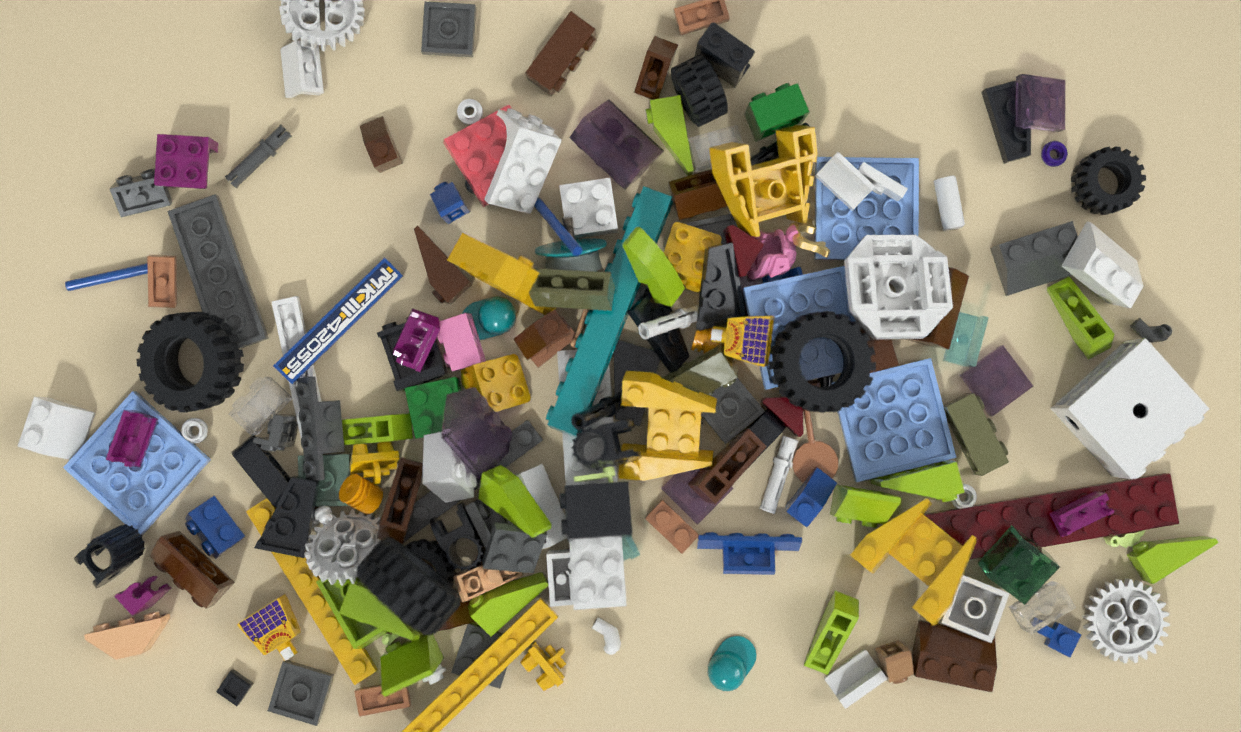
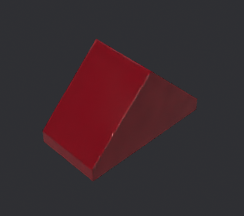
M731 225L726 227L723 232L726 242H733L739 279L747 275L764 244L736 226Z
M787 397L763 398L760 401L796 437H801L804 434L803 409L789 403Z

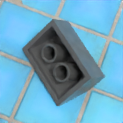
M1073 221L990 248L1006 296L1072 275L1062 267V264L1078 238Z

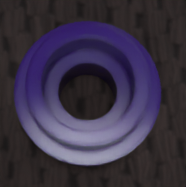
M1058 141L1047 143L1041 151L1043 162L1050 167L1060 166L1066 161L1068 155L1066 147ZM1051 150L1057 153L1056 159L1050 156Z

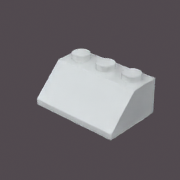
M1087 221L1064 260L1062 267L1108 304L1131 309L1143 288L1137 260L1094 224Z
M543 464L517 474L516 476L520 478L552 524L551 529L546 531L547 536L542 549L566 539L567 535H562L561 519H566L563 510L560 509L559 500ZM504 518L507 524H513Z

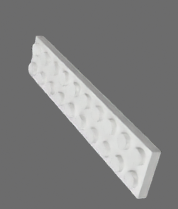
M577 350L557 351L559 383L561 381L565 382L568 372H565L566 365L570 357H575ZM609 366L593 406L606 396L612 397ZM613 416L604 417L585 427L584 430L589 429V427L595 429L600 425L612 423ZM562 433L566 486L608 483V478L587 482H574L575 476L603 473V468H599V470L589 469L577 462V457L572 455L574 450L571 448L574 444L572 440L575 437ZM597 437L586 443L584 457L587 461H594L602 455L604 451L603 439ZM614 466L616 476L613 477V481L618 482L617 466ZM622 537L569 541L574 610L627 606Z

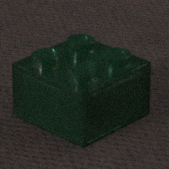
M1011 526L978 562V565L989 579L1024 605L1060 568L1047 551L1014 526Z

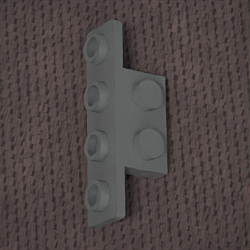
M316 377L299 378L297 380L296 392L299 397L301 446L304 452L303 470L306 478L314 481L324 480L323 454L344 452L340 400L318 402Z

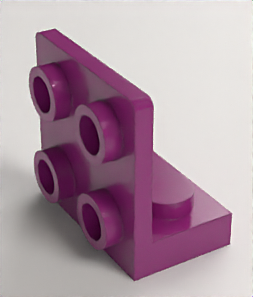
M157 134L154 184L162 187L206 189L209 152L218 153V142L210 137Z

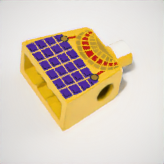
M774 315L728 318L727 328L713 326L711 341L725 343L724 355L762 367L768 366Z
M286 594L237 624L263 655H267L277 649L283 660L286 661L298 653L290 639L301 633V629Z

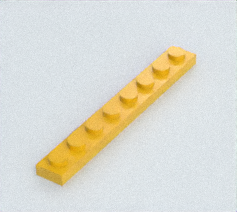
M267 498L246 511L261 536L268 520L271 519L276 509ZM271 552L353 684L356 685L375 673L378 668L366 649H354L316 583V581L320 580V577L314 576L306 562V557L301 558Z
M540 597L401 732H440L542 634L559 615Z

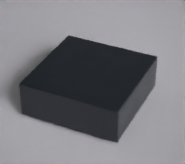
M232 669L216 692L235 706H238L254 683Z

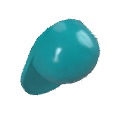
M500 296L471 303L462 313L472 314L480 340L499 336L510 331L517 319L513 304L508 299Z
M732 636L725 639L708 663L707 674L710 682L721 691H733L740 687L756 662L754 645L742 636Z

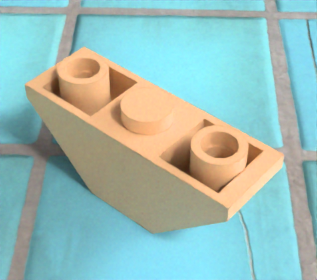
M481 562L470 571L464 569L454 576V580L461 601L466 602L523 574L522 572L483 569Z
M159 611L143 615L144 619L135 621L134 617L119 620V625L111 627L109 622L93 626L94 631L85 634L84 637L86 641L116 660L139 655L152 648L170 620V614L160 615Z

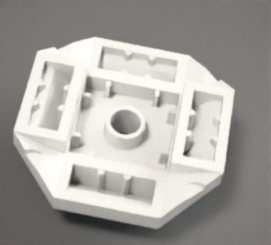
M866 235L844 260L849 312L873 340L922 339L953 308L947 256L933 249L917 235ZM889 283L895 287L896 293L891 291Z

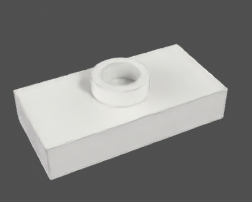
M865 162L857 168L875 186L872 191L879 195L884 193L895 201H899L908 190V188Z

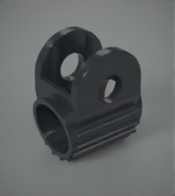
M622 420L603 424L595 429L591 427L586 430L582 429V432L576 433L577 437L572 440L574 442L571 447L574 450L572 455L577 457V462L583 464V466L596 470L606 468L608 465L617 466L642 458L640 451H633V449L621 451L618 434L632 431V428L635 427L634 421ZM593 438H602L604 441L602 455L594 461H587L584 457L586 443Z
M462 502L457 505L458 511H456L463 524L462 526L448 533L442 520H438L436 517L430 519V526L440 547L446 552L447 556L445 558L448 559L449 565L452 564L454 569L459 568L461 571L468 569L470 571L481 563L486 548L465 508L466 505ZM459 538H468L476 544L478 557L475 561L467 562L457 555L456 543Z
M120 525L92 539L87 544V547L74 557V560L79 565L85 564L95 577L93 581L94 587L99 588L119 576L135 560L143 555L145 541H143L138 529H134L132 525ZM107 549L111 555V565L103 570L93 562L92 557L100 555Z

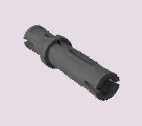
M280 124L265 140L261 139L259 141L260 145L225 178L228 181H232L231 184L238 188L270 156L274 157L277 154L276 150L291 138L292 135Z

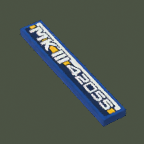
M384 258L273 366L291 384H294L403 275Z

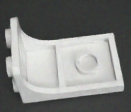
M508 108L507 111L498 109L497 115L506 125L507 140L484 200L491 205L531 214L562 139L554 134L555 130L552 127L542 124L543 120L539 117L529 114L527 118L511 108Z

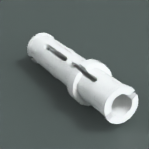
M699 304L687 309L679 308L675 313L641 323L638 327L641 338L646 340L679 327L682 329L689 327L691 323L697 321Z
M786 436L782 437L777 456L772 461L774 462L773 470L759 509L775 514L789 468L793 467L792 459L799 442L798 440Z

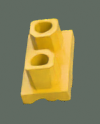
M390 441L378 443L376 447L377 453L369 454L367 445L355 444L353 445L349 466L350 474L363 473V478L372 477L374 484H380L381 476L390 475L389 470L397 469L399 452L394 451Z
M535 641L529 646L528 652L521 659L520 663L528 672L533 670L538 664L545 672L536 678V682L543 691L554 685L560 686L564 682L565 676L556 667L554 662L560 669L566 665L565 661L561 658L565 650L561 647L555 651L549 644L545 648V651L550 655L548 657Z

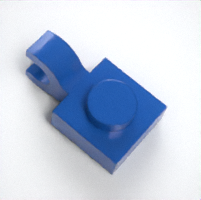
M1037 620L1032 627V630L1047 637L1044 643L1046 646L1068 657H1071L1081 637V634L1056 621L1052 628Z

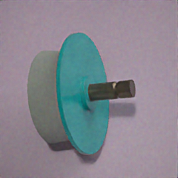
M573 217L562 218L563 226L575 239ZM597 238L575 239L582 248V253L578 256H574L563 241L539 246L535 249V254L546 256V269L596 272L602 268L598 250L606 247L607 241Z

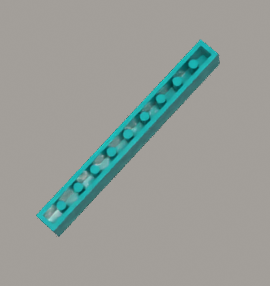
M644 186L641 194L636 193L632 203L634 208L632 216H627L623 225L624 236L622 240H617L613 250V254H616L613 263L609 262L605 269V272H611L615 285L612 311H588L585 319L586 330L584 334H579L575 344V348L578 350L575 357H570L566 365L565 372H568L565 382L561 381L556 390L557 402L555 406H550L546 415L547 425L550 428L575 438L577 437L576 433L582 432V430H577L573 427L571 418L576 413L593 406L629 314L627 312L632 307L641 285L622 244L636 227H641L657 244L673 205L672 196Z

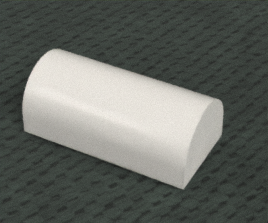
M953 175L934 180L943 231L961 229L965 222L956 177Z

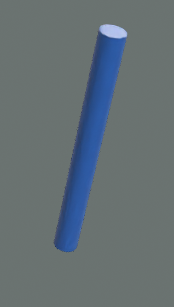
M538 197L534 207L574 256L580 255L582 253L580 245L541 198Z
M148 263L66 281L65 286L68 291L148 274Z

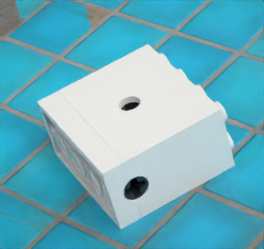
M1144 338L1124 341L1050 409L1112 477L1137 479L1146 472L1147 469L1145 467L1165 455V449L1168 446L1182 440L1185 436L1184 432L1190 426L1198 425L1205 418L1203 415L1209 410V407L1150 342Z

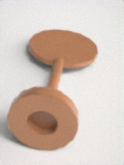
M819 380L807 381L814 386L821 387ZM803 410L808 442L802 444L793 456L795 475L804 483L814 469L818 467L829 477L833 478L838 470L837 455L830 445L822 441H815L810 411Z

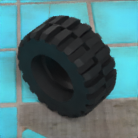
M824 311L799 316L796 320L784 326L783 332H779L775 338L777 341L775 346H771L770 354L773 355L772 362H769V369H773L774 376L771 377L773 383L779 386L778 392L783 397H787L789 403L801 407L803 410L826 413L841 411L843 407L848 408L855 404L854 400L856 398L863 397L866 393L864 387L866 385L870 386L873 380L869 375L870 371H875L876 363L871 362V355H875L874 347H869L867 344L871 340L867 333L860 331L862 327L856 321H849V317L844 314L837 315L835 312ZM817 337L833 340L843 355L842 373L834 384L827 387H817L808 383L800 369V354L803 347L808 341Z
M206 312L169 314L163 316L161 320H156L150 326L151 330H146L142 336L144 342L139 344L137 351L140 353V358L137 359V367L140 366L141 371L138 375L140 381L145 382L146 386L144 389L148 395L153 394V400L159 405L165 404L164 407L171 411L178 410L179 412L212 408V406L223 403L225 398H230L235 392L233 387L239 386L241 381L239 373L244 370V364L241 363V357H244L243 349L239 350L238 343L240 341L237 335L231 334L233 330L227 323L221 324V318L215 315L210 316ZM187 338L198 346L204 361L203 373L196 385L189 382L183 376L178 363L180 347Z
M391 537L382 538L357 566V577L366 586L367 590L393 614H396L402 621L408 623L415 630H419L422 634L428 636L436 634L460 606L461 597L456 590L418 555Z

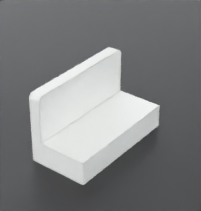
M295 40L282 47L281 60L285 97L293 98L299 94L317 96L323 94L319 45L314 50H311V43L308 42L305 46H301V41Z
M836 152L815 175L820 182L852 211L875 188L839 152Z
M863 649L826 675L824 679L846 709L886 681L887 677L874 662L867 650Z

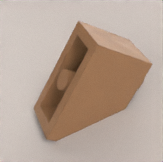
M899 640L874 648L881 670L889 683H903L908 680L909 676L914 675L911 652Z

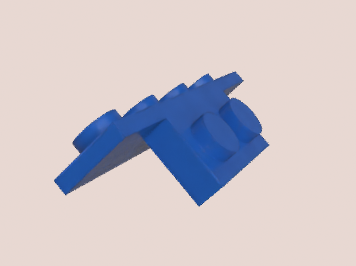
M708 532L698 535L697 549H722L723 574L774 575L776 572L775 551H799L802 537H795L792 534L769 537L768 534L764 533L754 536H744L741 533L720 536L717 533Z

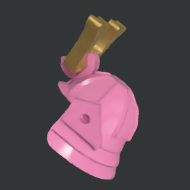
M808 218L807 223H790L785 234L781 229L775 232L760 231V236L754 238L762 242L764 246L748 271V277L754 280L765 275L774 277L788 272L796 260L795 246L816 252L828 258L830 250L825 246L826 243L824 241H809L800 233L815 234L817 227L812 224L813 220Z

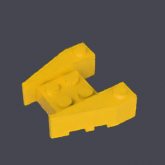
M795 125L776 130L779 158L752 166L748 144L729 142L709 148L714 178L739 229L751 236L759 237L758 222L785 214L787 220L807 223L810 203H807L809 186H813L814 176H811L813 162H816L818 153L815 127Z
M464 233L461 234L447 261L543 315H547L554 309L556 310L557 307L534 306L529 291L539 272L532 268L533 262L520 255L518 259H515Z
M626 371L622 382L621 406L649 408L647 445L623 443L621 451L630 449L640 451L642 458L619 465L618 479L646 481L712 466L714 451L700 450L702 412H716L717 398L702 392L697 393L683 387L682 384L672 383L651 372Z
M925 499L867 534L850 556L873 574L889 555L894 557L928 586L927 590L912 608L935 626L954 602L977 539L972 535L964 546L959 544L923 515L932 505L930 500Z

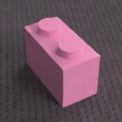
M464 313L439 321L440 331L437 338L441 344H444L446 351L444 353V360L447 367H451L452 372L460 371L471 365L486 361L472 314Z

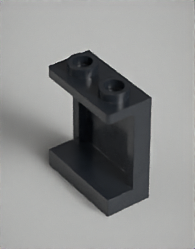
M712 22L698 41L695 56L699 54L704 56L712 65L717 76L736 88L750 68L748 62L753 57L755 51Z
M392 322L382 326L383 330L377 332L378 338L382 340L395 378L393 383L396 391L405 390L404 388L420 385L449 375L437 339H435L421 371L418 372L413 368L397 363L396 359L398 356L393 355V349L405 323L397 325V322Z
M628 482L568 485L564 487V493H559L560 509H565L566 519H561L562 535H567V541L619 536L627 538L633 535Z

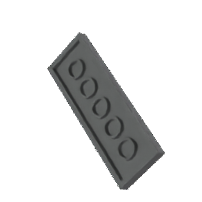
M214 194L167 211L202 312L221 318V324L227 323L233 330L231 334L237 335L240 341L238 343L239 349L269 339L219 196Z

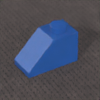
M443 182L434 188V192L430 194L438 213L447 224L470 213L453 182L449 184Z
M816 467L785 505L786 512L805 527H808L825 506L837 482Z

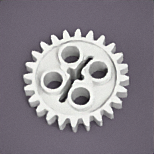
M281 0L279 10L280 15H282L281 23L285 25L286 33H292L293 41L301 38V46H305L308 42L311 43V50H314L317 45H321L322 51L325 52L326 45H330L334 51L336 50V43L345 47V39L353 42L354 34H360V26L364 25L363 0H339L338 2L324 0V31L320 29V0Z
M352 509L349 515H346L344 511H341L338 518L333 515L332 521L323 524L322 528L314 527L316 535H309L308 538L311 543L305 544L307 552L304 553L307 559L306 562L314 576H319L322 582L328 579L331 585L337 579L341 586L345 584L346 579H350L351 583L354 584L357 577V566L381 540L377 539L381 518H375L373 513L366 516V514L359 512L356 515L355 510Z
M1116 578L1114 586L1109 582H1105L1106 590L1097 587L1098 597L1090 595L1089 598L1093 601V604L1084 606L1090 610V614L1082 615L1083 618L1089 620V623L1085 624L1083 628L1091 631L1086 637L1091 641L1095 640L1092 647L1097 650L1101 649L1100 654L1105 657L1109 655V659L1117 661L1119 658L1121 662L1126 664L1128 659L1138 663V655L1147 660V651L1156 654L1154 645H1164L1159 638L1160 636L1168 637V634L1162 630L1163 627L1170 626V623L1163 621V618L1170 614L1161 610L1166 605V602L1157 601L1160 594L1152 592L1153 587L1149 585L1143 586V582L1138 580L1133 583V580L1125 578L1124 583ZM1139 600V608L1133 611V603ZM1114 604L1115 611L1112 615L1108 616L1107 609L1110 605ZM1144 625V633L1138 636L1139 627ZM1116 630H1119V638L1116 641H1113V633Z

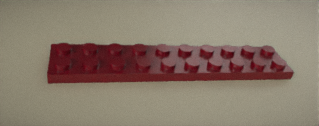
M1170 473L923 514L962 546L972 535L975 536L977 541L970 559L1179 524ZM1095 491L1107 494L1109 500L1106 501V504L1114 510L1113 514L1078 529L1068 536H1060L1050 515L1051 512Z

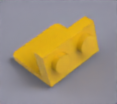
M675 222L672 225L664 254L673 265L685 288L693 292H699L705 248L721 244L722 238L718 234Z
M516 354L481 362L460 370L462 374L461 382L467 390L469 408L474 413L475 419L528 403L531 400L519 357Z

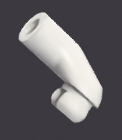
M324 505L314 511L312 528L319 523L327 524L332 521L333 515L329 506Z
M598 617L592 629L604 635V651L609 655H613L621 647L618 629Z

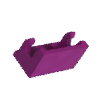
M412 308L393 349V355L398 356L396 359L397 363L413 368L415 371H421L440 331L439 317Z
M124 410L105 460L122 462L127 467H141L158 418L136 410Z
M1095 491L1051 512L1050 515L1060 536H1068L1078 529L1113 514L1114 510L1106 504V501L1109 500L1107 494Z
M152 576L142 584L140 582L131 584L126 590L117 593L114 597L133 616L151 608L172 588L166 583L159 587L157 591L152 590L151 583L157 579V576Z

